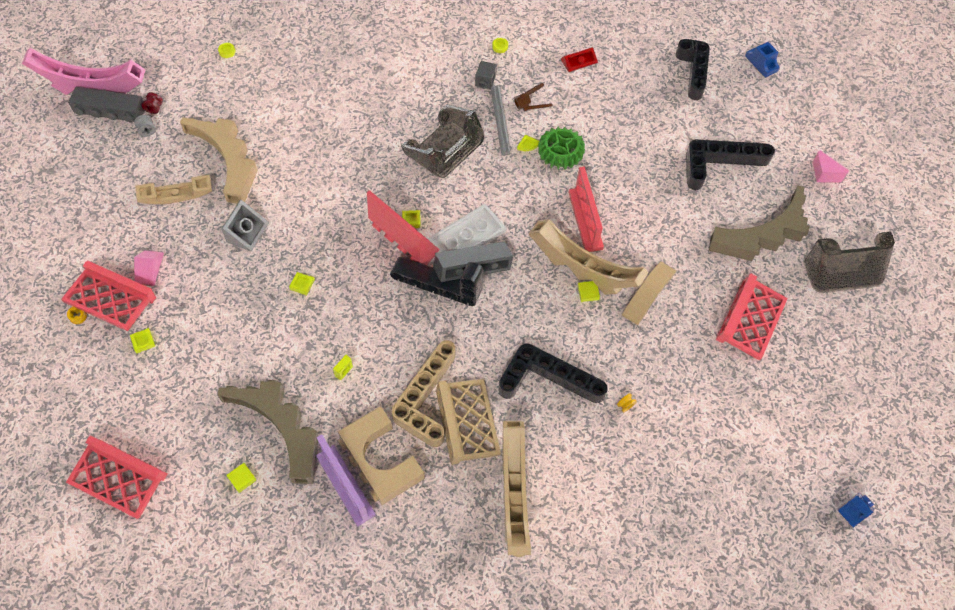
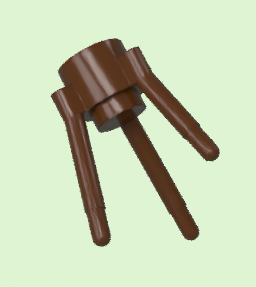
M540 83L527 92L514 97L518 110L523 108L525 112L531 109L553 106L552 103L529 106L531 103L529 95L544 87V83Z

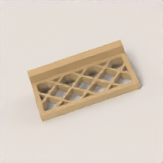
M484 379L454 383L439 381L436 387V394L451 465L459 464L460 461L500 456L501 451ZM480 385L481 394L479 396L469 391L472 386ZM458 388L464 393L458 399L451 394V389ZM465 395L475 400L471 407L461 401ZM477 402L485 407L486 411L483 415L473 409ZM457 405L467 410L463 418L455 413ZM469 413L479 418L475 426L465 420ZM481 421L489 425L490 430L487 434L477 428ZM462 423L472 429L467 437L459 432V427ZM473 432L484 438L479 445L469 439ZM485 440H488L494 445L495 451H486L481 446ZM466 442L476 448L473 454L464 455L463 446Z

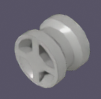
M140 115L134 120L140 136L147 137L156 132L155 125L149 115Z

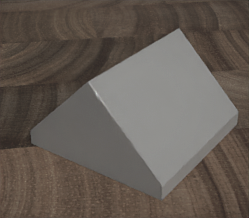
M239 200L221 230L227 243L252 251L269 222L244 201Z

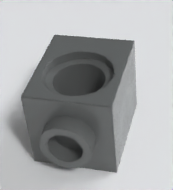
M481 61L475 74V86L491 90L497 74V64Z

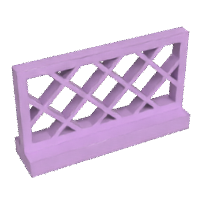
M321 434L316 438L322 452L317 454L316 457L358 527L376 516L336 447L334 445L329 447Z

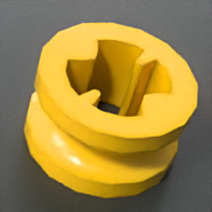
M72 306L67 311V318L73 324H81L86 320L87 313ZM75 313H76V314H78V313L81 314L80 316H75V317L73 316Z
M629 393L617 403V406L622 407V412L625 413L637 403V400L632 399V395Z

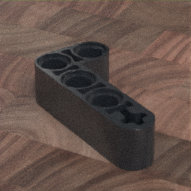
M682 39L678 43L675 55L679 60L691 62L688 97L692 100H700L707 83L710 46L703 41Z

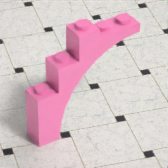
M32 48L26 51L22 61L23 65L52 82L51 86L65 95L72 92L75 87L96 90L104 89L110 92L126 94L142 83L146 70L132 60L109 68L74 66L47 57Z

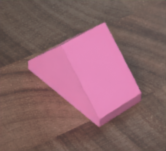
M819 151L813 160L817 182H842L849 172L848 169L822 151Z
M143 251L134 257L135 282L142 285H155L164 255L163 252Z

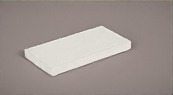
M484 204L427 239L440 249L439 252L485 245L506 232L507 228L491 209Z

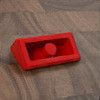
M593 47L561 58L568 72L598 63Z

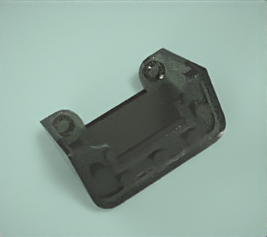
M448 104L438 114L440 126L420 145L414 139H408L401 145L406 156L439 178L447 177L484 140V132L476 112Z
M892 232L877 234L874 239L875 247L841 250L838 242L831 238L818 239L803 261L812 288L819 293L872 288L882 285L886 279L895 244Z

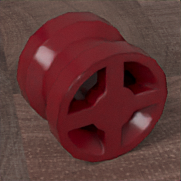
M149 92L145 97L146 100L142 103V108L148 113L157 114L163 99L158 94Z

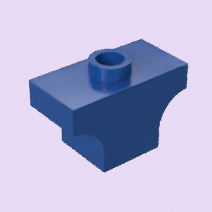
M769 42L746 52L745 57L765 78L779 71L780 66L777 63L779 52Z
M858 493L844 504L838 512L854 528L874 513L875 509L872 507L874 503L866 495L862 496Z

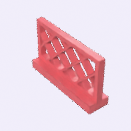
M585 166L579 167L575 189H569V196L584 249L588 252L600 251L604 248L601 238L603 227Z
M87 260L83 265L85 270L61 300L68 305L129 331L148 303L152 304L156 296L151 288ZM87 277L93 279V284L83 286V282ZM109 286L110 291L99 293L98 287ZM95 288L96 295L85 297L84 291ZM81 292V299L74 301L70 299L73 294ZM125 293L126 298L115 301L114 294ZM111 295L112 302L101 305L100 298ZM97 299L98 306L87 307L86 302ZM131 301H142L139 306L131 308ZM127 303L128 309L117 312V305ZM113 307L114 313L109 315L103 314V309ZM129 314L130 318L125 324L119 322L120 316Z
M750 273L742 281L716 340L721 343L726 341L750 356L761 360L788 298L756 281L757 276ZM755 287L761 290L763 294L762 297H756L754 292ZM770 298L781 301L779 306L773 307ZM765 300L768 308L762 310L758 301ZM753 302L757 311L750 312L747 304ZM770 312L773 320L767 322L763 313ZM758 314L762 323L755 325L752 316ZM747 317L750 326L743 328L741 318ZM764 326L767 334L760 337L757 328ZM752 329L755 339L748 340L745 331ZM740 332L743 341L738 342L733 339L734 333ZM750 343H758L759 353L752 349Z
M89 436L85 442L88 446L66 483L139 519L160 481H164L168 473L98 438ZM93 451L97 453L99 462L89 465L88 458ZM111 461L115 462L116 471L106 474L104 464ZM100 466L102 476L92 479L90 469ZM131 470L134 480L124 483L122 472ZM86 471L88 481L81 484L75 482L79 473ZM118 475L120 485L110 488L108 478ZM145 479L153 481L148 490L141 491L140 481ZM103 480L105 490L98 493L95 492L93 483ZM135 483L137 494L127 497L125 487ZM121 488L123 499L116 502L112 501L111 492ZM139 498L140 505L136 512L130 510L128 501Z

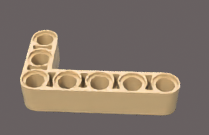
M449 340L439 343L392 408V417L396 425L432 447H439L443 444L444 429L440 424L418 410L455 360V345ZM448 350L451 353L443 354L442 352ZM434 365L440 366V368L437 370H434L431 367ZM421 381L429 382L427 385L420 384ZM411 396L418 397L415 401H410L408 398ZM399 412L406 413V415L403 417L397 416ZM416 422L423 423V426L419 428H416L413 425ZM432 433H439L440 437L431 438L430 435Z

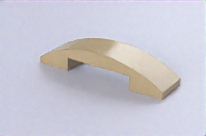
M210 175L191 177L192 182L155 187L154 183L135 185L137 202L145 204H172L202 197L212 192Z
M660 262L635 293L622 316L639 325L653 302L677 271Z

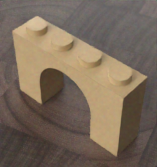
M380 406L339 430L340 439L337 441L343 451L348 450L350 454L348 459L352 466H357L361 471L358 475L363 484H369L371 488L369 493L374 502L379 501L381 505H384L424 480L425 475L414 456L388 470L375 469L366 462L365 452L370 443L393 429L390 419Z

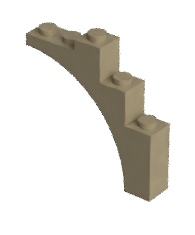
M797 185L788 208L768 223L746 229L715 227L711 235L708 251L753 261L755 255H759L761 248L777 251L779 246H783L785 238L800 242L804 236L808 235L810 228L807 225L808 218L803 217L804 209H802V205H804L806 195H804L805 187Z
M277 380L261 381L260 389L253 386L246 388H237L235 386L219 388L218 397L221 402L238 404L253 409L276 426L287 445L290 463L289 478L291 482L313 484L318 447L316 437H318L317 430L311 427L299 429L301 419L300 408L293 403L282 405L284 394L282 383Z

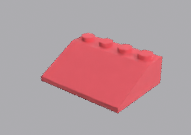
M370 190L367 192L368 218L373 222L372 226L379 232L383 230L386 233L384 237L390 242L396 241L399 244L397 248L404 254L410 253L412 261L428 265L434 258L435 253L439 252L440 249Z

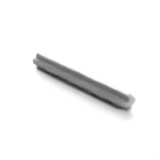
M493 85L491 87L501 154L508 156L511 149L499 85Z

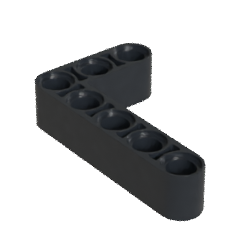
M694 139L689 143L686 151L687 185L692 190H700L703 187L707 176L706 163L767 166L774 156L775 148L766 143Z
M403 257L397 258L390 272V276L394 280L398 281L399 279L400 282L414 287L416 285L417 288L449 299L451 297V300L466 305L469 304L472 307L476 305L483 289V268L474 262L467 263L461 279L445 282L439 280L433 267Z
M524 343L518 348L502 375L498 389L501 397L505 399L514 397L529 370L593 403L602 402L608 388L603 380L532 344ZM527 353V354H529L531 357H527V358H526V357L522 356V354ZM545 362L548 364V366L544 367L541 366L539 363ZM514 369H519V370H521L522 372H521V373H514L513 370H514ZM558 371H562V372H564L566 375L561 376V375H559L557 372H558ZM576 380H580V381H582L584 384H583V385H579V384H577L575 381H576ZM510 385L512 389L507 390L503 386ZM598 389L601 391V394H596L593 390Z

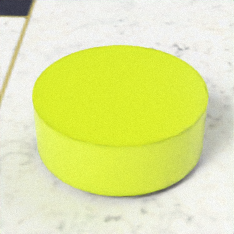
M496 38L492 42V49L496 53H504L508 50V41L504 38Z
M223 43L218 47L219 55L222 58H231L235 55V47L231 43Z

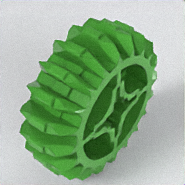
M558 126L555 130L551 127L550 131H545L544 135L541 136L538 143V153L541 160H545V165L550 163L551 168L557 166L558 170L560 167L566 170L568 166L572 169L574 165H578L579 161L583 159L585 141H582V136H578V131L573 132L572 128L567 130L566 127L560 129Z

